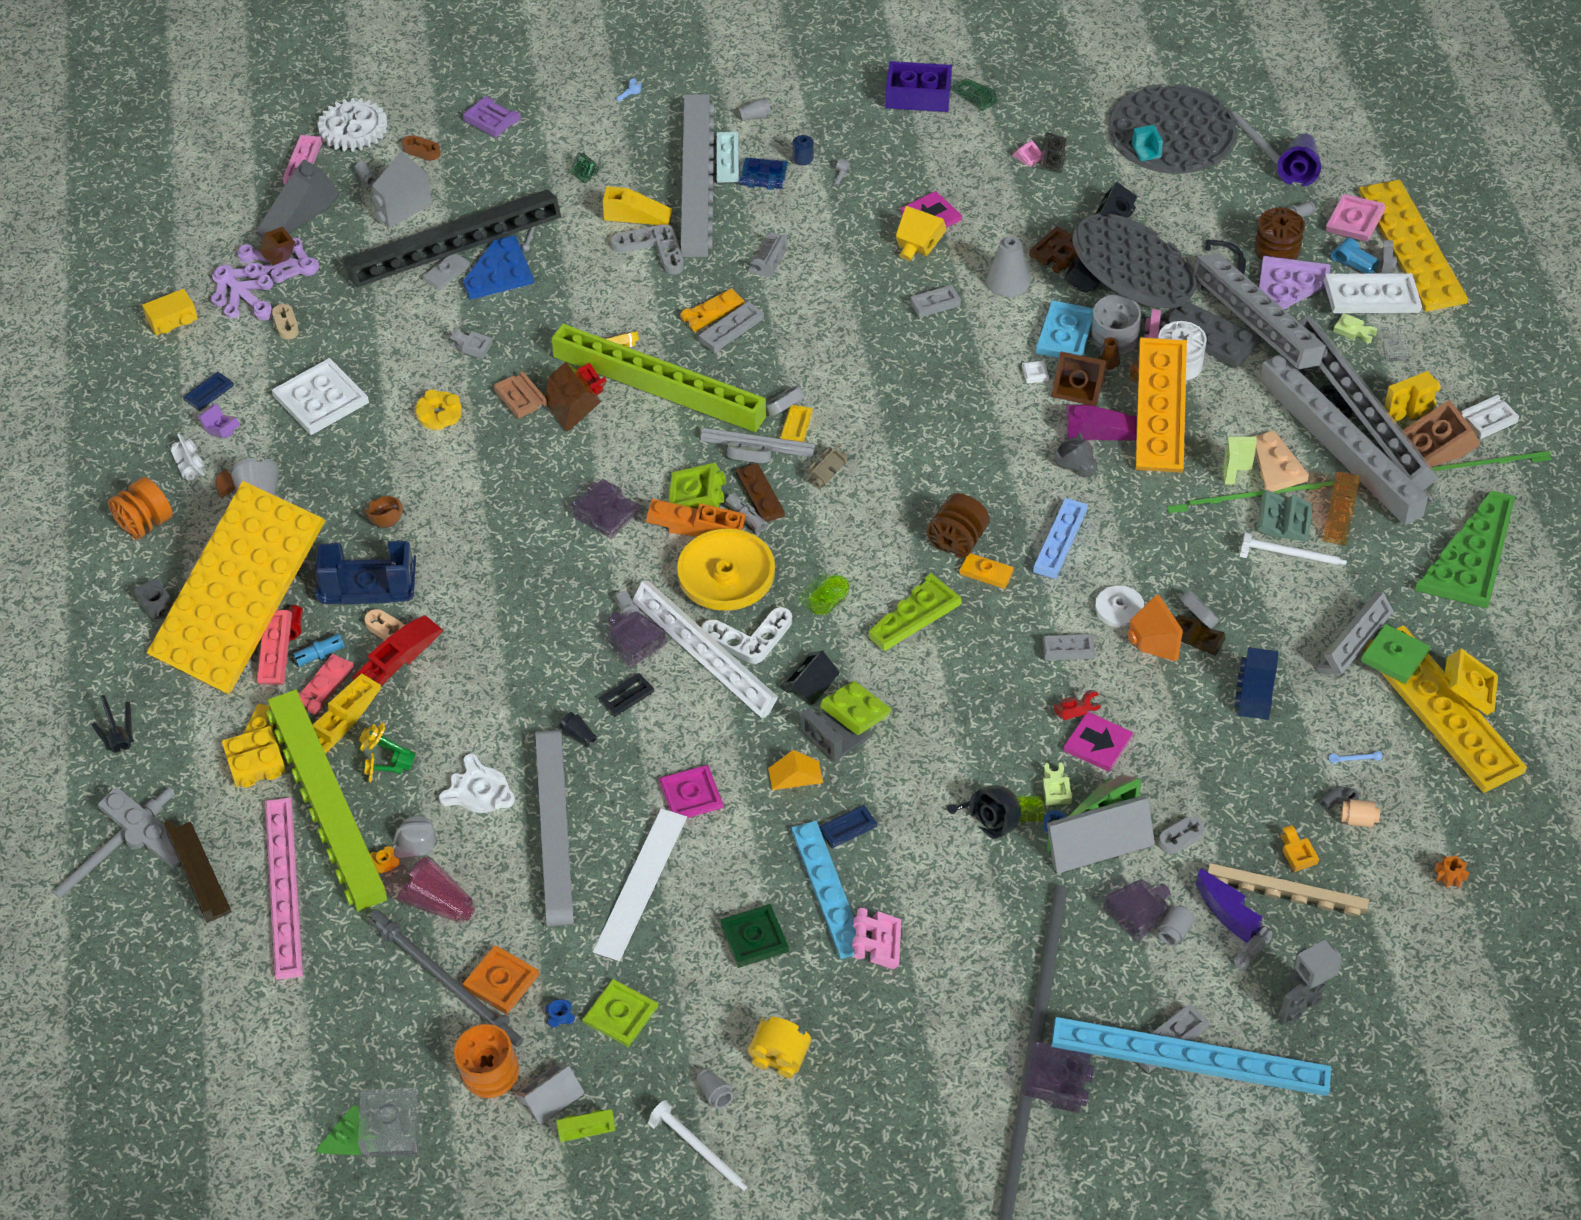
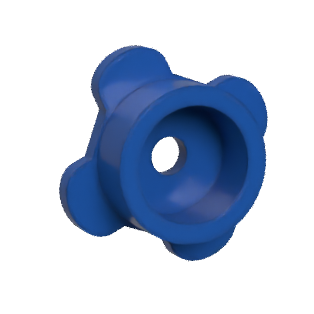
M555 1000L545 1007V1012L549 1014L548 1024L550 1027L556 1028L560 1024H572L575 1021V1016L571 1013L572 1003L570 1001Z

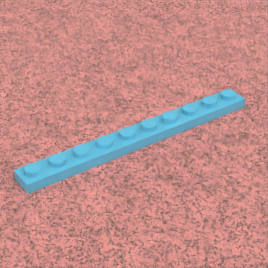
M1056 1017L1054 1020L1051 1047L1327 1096L1330 1092L1331 1066L1059 1017Z

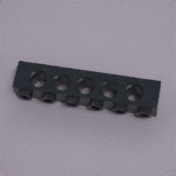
M1116 182L1104 194L1095 214L1105 217L1113 214L1128 218L1136 208L1134 203L1138 196ZM1076 253L1064 280L1084 293H1087L1091 288L1095 290L1101 281L1087 269Z

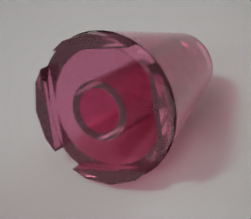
M429 856L423 857L409 874L411 876L409 883H404L399 893L398 900L403 902V904L461 923L463 919L468 921L475 911L473 906L474 900Z

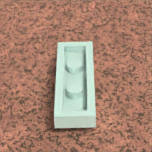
M717 132V183L739 182L738 132Z

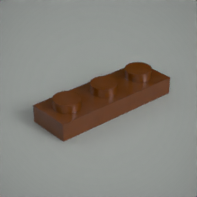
M758 463L736 469L739 481L757 514L764 521L769 522L785 517V511Z

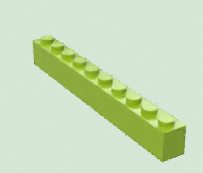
M562 324L552 337L554 358L567 361L578 367L591 363L597 374L755 433L766 418V398L566 324Z
M297 689L268 699L270 710L266 711L268 720L271 725L276 724L277 729L274 732L279 745L284 743L286 747L283 749L287 764H293L294 768L291 769L296 784L299 782L302 784L303 788L300 789L303 801L304 803L309 802L312 807L308 809L313 823H319L320 828L317 829L320 840L322 844L327 842L329 846L326 849V853L330 863H336L338 867L335 873L339 884L345 883L347 890H344V894L348 904H354L358 912L387 901L385 887Z

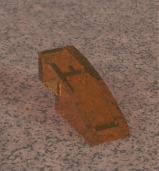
M1336 472L1322 539L1323 542L1346 546L1360 476Z

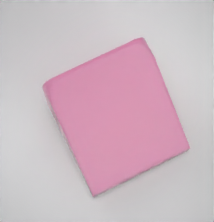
M1033 140L1029 141L1012 155L1029 167L1045 157Z

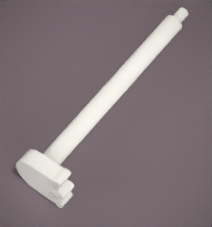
M1248 532L1244 533L1240 557L1247 558L1249 547L1335 565H1346L1347 560H1342L1337 556L1251 539L1252 533Z
M666 1100L660 1102L655 1107L648 1122L653 1129L656 1128L659 1122L661 1123L664 1120L734 1186H739L743 1191L748 1188L742 1182L743 1179L671 1114L672 1106Z

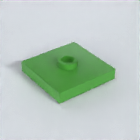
M1385 624L1362 655L1361 662L1406 684L1429 653L1431 646Z

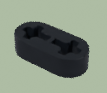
M1322 386L1319 391L1337 409L1339 408L1341 412L1345 410L1343 414L1350 419L1352 408L1335 386Z

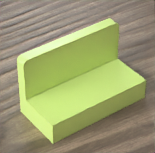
M1228 437L1223 464L1225 484H1235L1237 470H1252L1257 444L1256 437Z

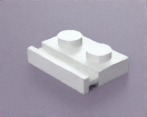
M1499 395L1460 412L1479 439L1518 423L1519 415L1505 401L1502 402Z

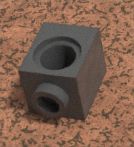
M157 578L134 589L138 603L152 621L168 615L173 606L170 595Z

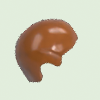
M388 495L380 497L375 501H370L369 509H364L374 526L388 528L395 525L401 518L403 505L399 499Z

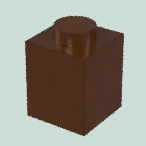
M282 226L264 233L259 252L271 266L290 259L295 241Z

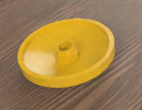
M738 529L712 530L697 536L682 550L677 564L678 581L687 597L700 606L719 611L737 610L756 603L769 591L775 578V561L767 544L749 532Z

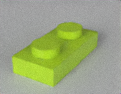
M598 1109L590 1114L580 1116L569 1115L563 1119L556 1120L560 1142L615 1131L612 1109Z

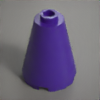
M1306 133L1299 134L1278 159V174L1284 182L1293 185L1292 182L1302 183V187L1314 183L1321 172V161L1315 139Z

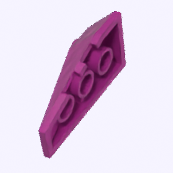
M1066 404L1067 439L1077 437V433H1081L1085 440L1136 441L1137 416L1090 404Z

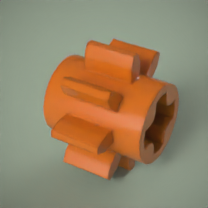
M1444 855L1442 862L1436 863L1434 870L1438 873L1436 881H1442L1446 884V888L1454 885L1460 888L1462 881H1467L1469 872L1465 871L1467 862H1463L1457 855L1449 857Z

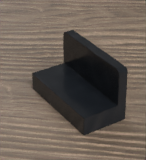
M823 650L812 652L806 655L780 687L787 693L798 692L807 704L813 705L840 672Z

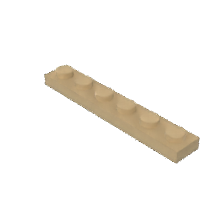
M1212 863L1209 866L1208 873L1226 884L1238 885V889L1244 892L1253 893L1254 889L1265 891L1264 895L1270 898L1279 899L1283 895L1291 897V901L1297 904L1306 905L1307 901L1318 903L1317 907L1323 910L1333 911L1334 907L1344 909L1345 914L1359 917L1360 913L1366 914L1369 899Z

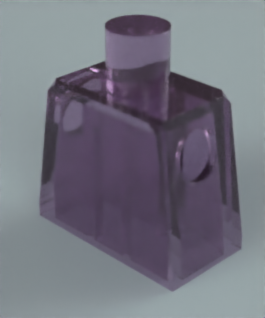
M616 612L608 620L611 625L609 629L610 642L629 669L667 645L666 631L639 612H633L625 618L619 612Z
M1138 880L1106 895L1104 910L1139 943L1165 917L1167 909L1165 900L1171 896V892L1164 883L1152 889L1144 880Z

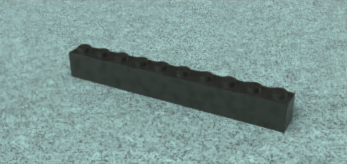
M546 189L344 258L348 277L357 288L561 218L558 200L550 190Z

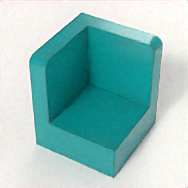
M1155 125L1134 128L1132 146L1140 161L1161 158L1163 140Z

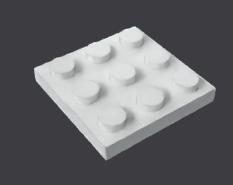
M330 358L272 389L273 397L310 435L315 434L369 403L368 396Z

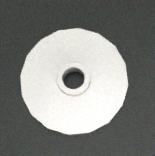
M1117 585L1101 591L1095 603L1098 618L1105 624L1116 628H1121V626L1129 627L1130 619L1144 607V600L1137 591L1126 586Z

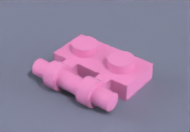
M857 909V916L854 918L853 927L856 929L855 937L852 939L854 957L856 959L865 958V951L871 952L870 962L894 970L899 965L901 919L879 911L873 915V918L867 917V909ZM867 930L872 932L871 939L866 937Z

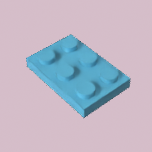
M1052 300L1036 347V354L1055 358L1060 357V352L1083 355L1093 324L1094 308Z

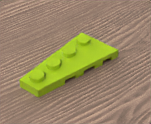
M929 573L925 577L926 581L921 586L917 585L912 590V595L906 600L902 599L897 604V609L893 613H887L869 631V639L883 651H886L962 604L961 597L936 576Z

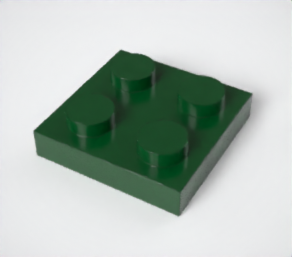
M771 904L720 919V926L738 968L789 952V946Z

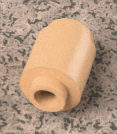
M1350 799L1349 802L1343 801L1341 822H1348V825L1371 828H1373L1374 823H1379L1380 807H1376L1375 802Z

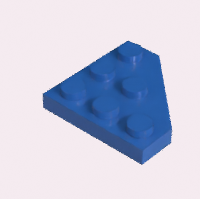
M514 235L494 240L463 282L468 297L471 300L534 284V278L518 240Z

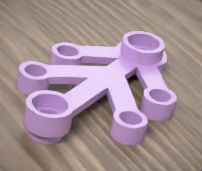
M293 238L295 245L292 252L296 254L299 260L290 258L274 266L270 264L265 266L256 264L260 269V274L256 278L271 273L272 280L276 283H281L285 279L298 274L311 276L318 271L319 263L315 258L307 257L303 250L301 239ZM249 244L242 245L238 250L239 260L243 263H249L254 260L268 262L259 251H255ZM287 266H288V267H292V268L287 269V270H285V271L282 269V268H285V267H287Z
M250 263L242 269H233L229 265H221L213 272L212 277L215 283H217V291L212 295L211 301L215 306H224L227 302L225 292L228 285L231 287L229 305L224 309L227 317L236 318L239 316L240 311L238 307L241 296L254 308V314L258 319L268 320L273 316V308L268 302L259 301L248 290H268L273 286V281L266 274L260 276L258 280L238 282L235 279L258 277L260 269L255 263Z

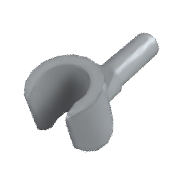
M843 158L836 165V169L840 172L833 185L838 186L844 175L848 174L847 170L851 171L849 167L850 162Z

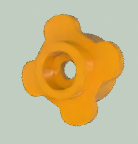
M390 846L370 854L378 873L388 872L399 865V859L395 858L393 854L394 849Z

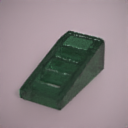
M967 78L951 88L953 92L982 112L997 103L995 89Z

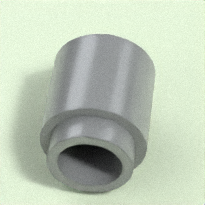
M1172 906L1159 926V939L1171 946L1181 943L1194 922L1191 911L1185 906Z

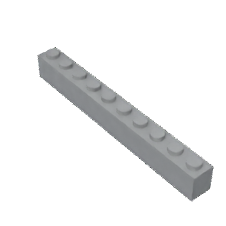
M710 94L684 95L681 216L682 257H708V249H713V238L708 236L713 234V221H709V219H713V205H709L713 204V190H709L713 189V175L709 174H714L713 161H710V159H714V146H710L714 145V132H710V130H714V117H710L714 116V103H710Z
M1307 315L1299 323L1326 345L1319 367L1393 463L1424 491L1439 476L1323 328L1312 317Z
M1281 354L1262 362L1260 381L1404 525L1424 516L1428 496Z

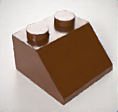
M1060 352L1051 397L1097 406L1109 361L1069 352Z
M567 361L549 376L545 395L547 406L565 431L571 430L601 403L583 375Z

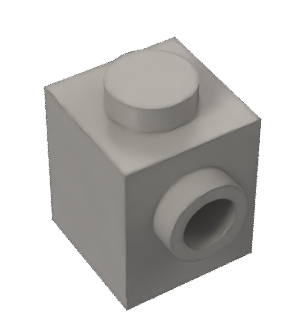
M1323 940L1299 953L1294 968L1309 988L1312 989L1338 975L1342 960L1337 949L1331 947L1326 940Z

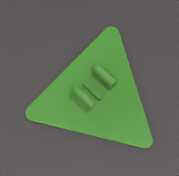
M352 1106L316 1149L317 1153L368 1156L378 1154L375 1143L357 1106Z

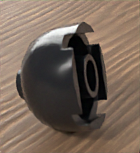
M990 785L980 789L971 796L969 802L971 816L975 815L976 819L986 827L978 826L991 839L1003 837L1017 827L1021 818V807L1019 800L1010 789L1000 785ZM1004 821L1002 827L996 829H989L985 825L986 822L995 828L1000 822Z

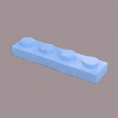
M1065 498L1036 560L1034 573L1057 579L1087 513L1088 504Z

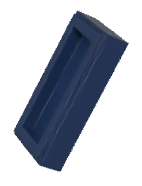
M217 371L183 396L185 402L201 411L232 388L234 384Z
M862 805L819 826V829L829 845L834 848L876 828L877 822L865 805Z

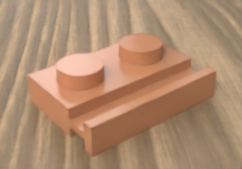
M523 371L520 372L519 376L515 377L513 375L494 384L495 392L517 419L538 410V407L541 405H547L546 398Z

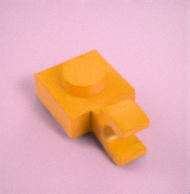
M1293 825L1282 828L1284 834L1280 835L1285 843L1282 852L1292 870L1296 872L1317 865L1319 857L1308 838L1300 840Z

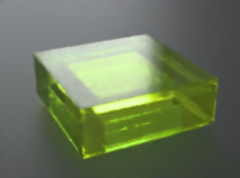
M1042 796L1017 797L1021 807L1019 822L1044 821Z

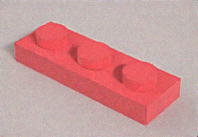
M276 610L262 636L258 684L284 685L292 613L288 610Z

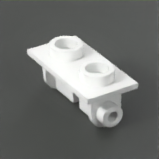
M177 434L180 441L172 444L171 453L176 463L179 464L177 466L182 477L190 481L198 473L205 476L202 469L204 463L195 454L197 450L196 445L191 439L188 438L186 440L181 434Z

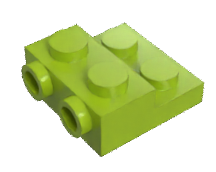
M716 463L672 472L668 502L698 509L700 503L719 508L720 503L724 502L721 486L726 484V476L723 471H720Z

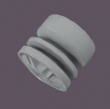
M1119 294L1101 298L1093 309L1092 343L1101 351L1104 340L1112 337L1118 341L1119 355L1131 352L1137 346L1139 340V326L1141 322L1139 305L1136 301Z

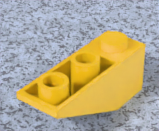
M606 186L603 197L605 221L651 225H669L672 208L629 188Z

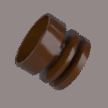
M1273 208L1262 213L1258 219L1257 235L1254 244L1255 253L1262 261L1263 256L1297 260L1301 253L1303 233L1305 231V221L1302 216L1287 208Z
M953 493L945 499L938 512L926 528L927 536L936 549L944 552L946 550L949 554L953 553L956 557L963 558L970 554L978 539L988 527L990 516L986 508L973 497L963 493Z

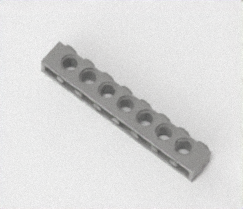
M1221 254L1197 256L1193 273L1196 280L1297 369L1320 365L1326 347L1325 344Z

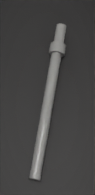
M168 787L156 799L148 801L143 806L144 809L155 817L162 811L161 807L175 795V792ZM122 828L53 891V894L61 899L125 841L126 831Z

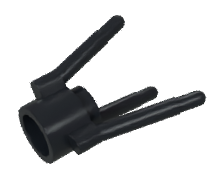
M102 695L101 700L111 729L106 737L96 723H93L92 727L104 742L107 751L111 750L113 753L120 752V748L124 750L129 749L131 742H134L130 702L125 704L126 730H124L122 727L116 726L106 696Z

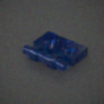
M745 157L740 185L754 189L755 187H765L767 190H774V188L783 189L788 161Z

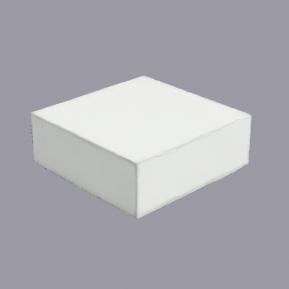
M1045 361L1022 363L1026 384L1049 381Z

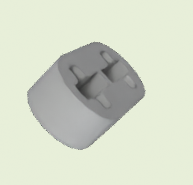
M793 386L766 402L768 416L776 415L804 398L805 394L801 386Z
M732 441L728 443L727 457L741 461L767 463L771 461L772 448L762 444Z
M1189 589L1180 597V600L1209 628L1213 629L1220 621V618Z
M1187 817L1161 833L1159 847L1168 854H1174L1202 838L1204 832L1203 822L1196 817ZM1188 826H1189L1190 828H1195V827H1196L1197 830H1196V832H1194V831H1192V830H1190V831L1187 832V827H1188ZM1167 838L1170 840L1176 839V843H1166Z

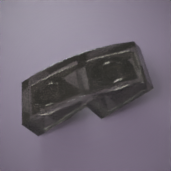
M1046 132L1041 151V168L1062 173L1067 138Z

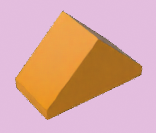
M792 750L768 768L772 790L823 783L819 761L795 750Z

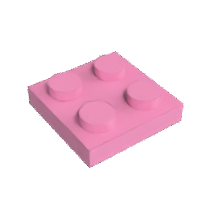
M1343 194L1326 225V231L1368 242L1385 211V204Z

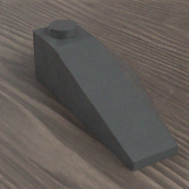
M303 159L257 228L256 234L263 238L264 233L282 226L289 234L320 212L327 210L339 196L340 192L322 169Z

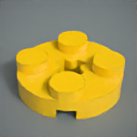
M431 389L426 391L425 396L419 399L415 406V412L422 426L428 429L440 430L449 425L452 426L459 421L462 415V407L458 395ZM442 408V410L444 411H439L438 413H435L434 409Z

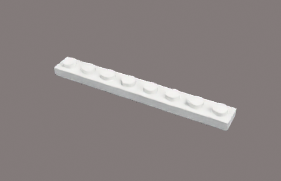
M649 580L642 581L632 601L761 718L769 715L778 696Z

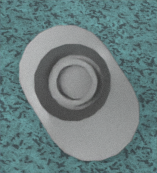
M416 815L405 819L400 827L397 828L393 838V842L396 844L394 856L404 858L431 854L436 842L433 824L423 816Z

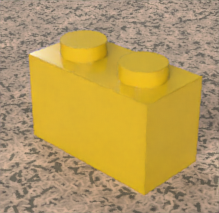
M184 288L142 305L145 318L155 335L168 333L176 327L189 325L198 319L195 305Z

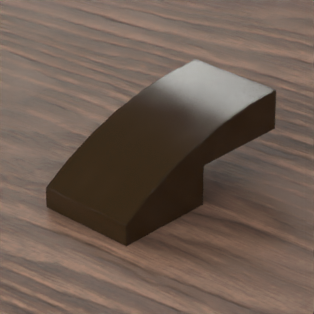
M1177 615L1175 619L1183 630L1181 642L1216 656L1226 639L1225 632L1202 627L1201 620Z

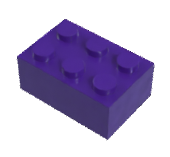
M889 61L885 108L949 112L952 65Z

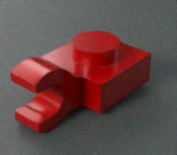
M1089 690L1084 693L1080 700L1075 697L1064 698L1061 700V703L1053 705L1054 711L1063 721L1085 715L1087 711H1097L1101 708V705L1097 702L1090 704V700L1093 697L1099 696V693L1095 690Z

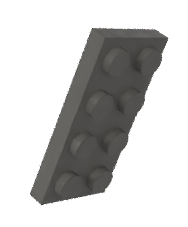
M1189 302L1177 307L1159 325V331L1165 325L1175 321L1191 322L1199 326L1205 332L1207 338L1204 354L1233 368H1237L1261 343V336Z

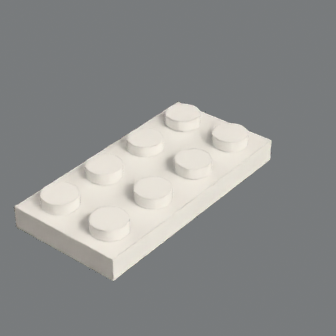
M1412 273L1325 274L1323 279L1332 313H1420L1422 309Z

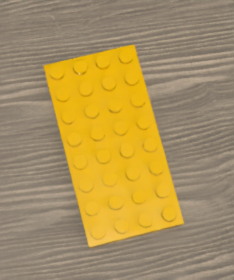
M242 481L149 647L147 654L229 694L236 685L322 529L325 520Z

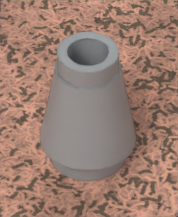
M759 98L739 108L742 120L762 119L772 115L767 98Z
M704 1069L697 1075V1081L711 1106L722 1109L732 1102L734 1098L732 1087L710 1069Z

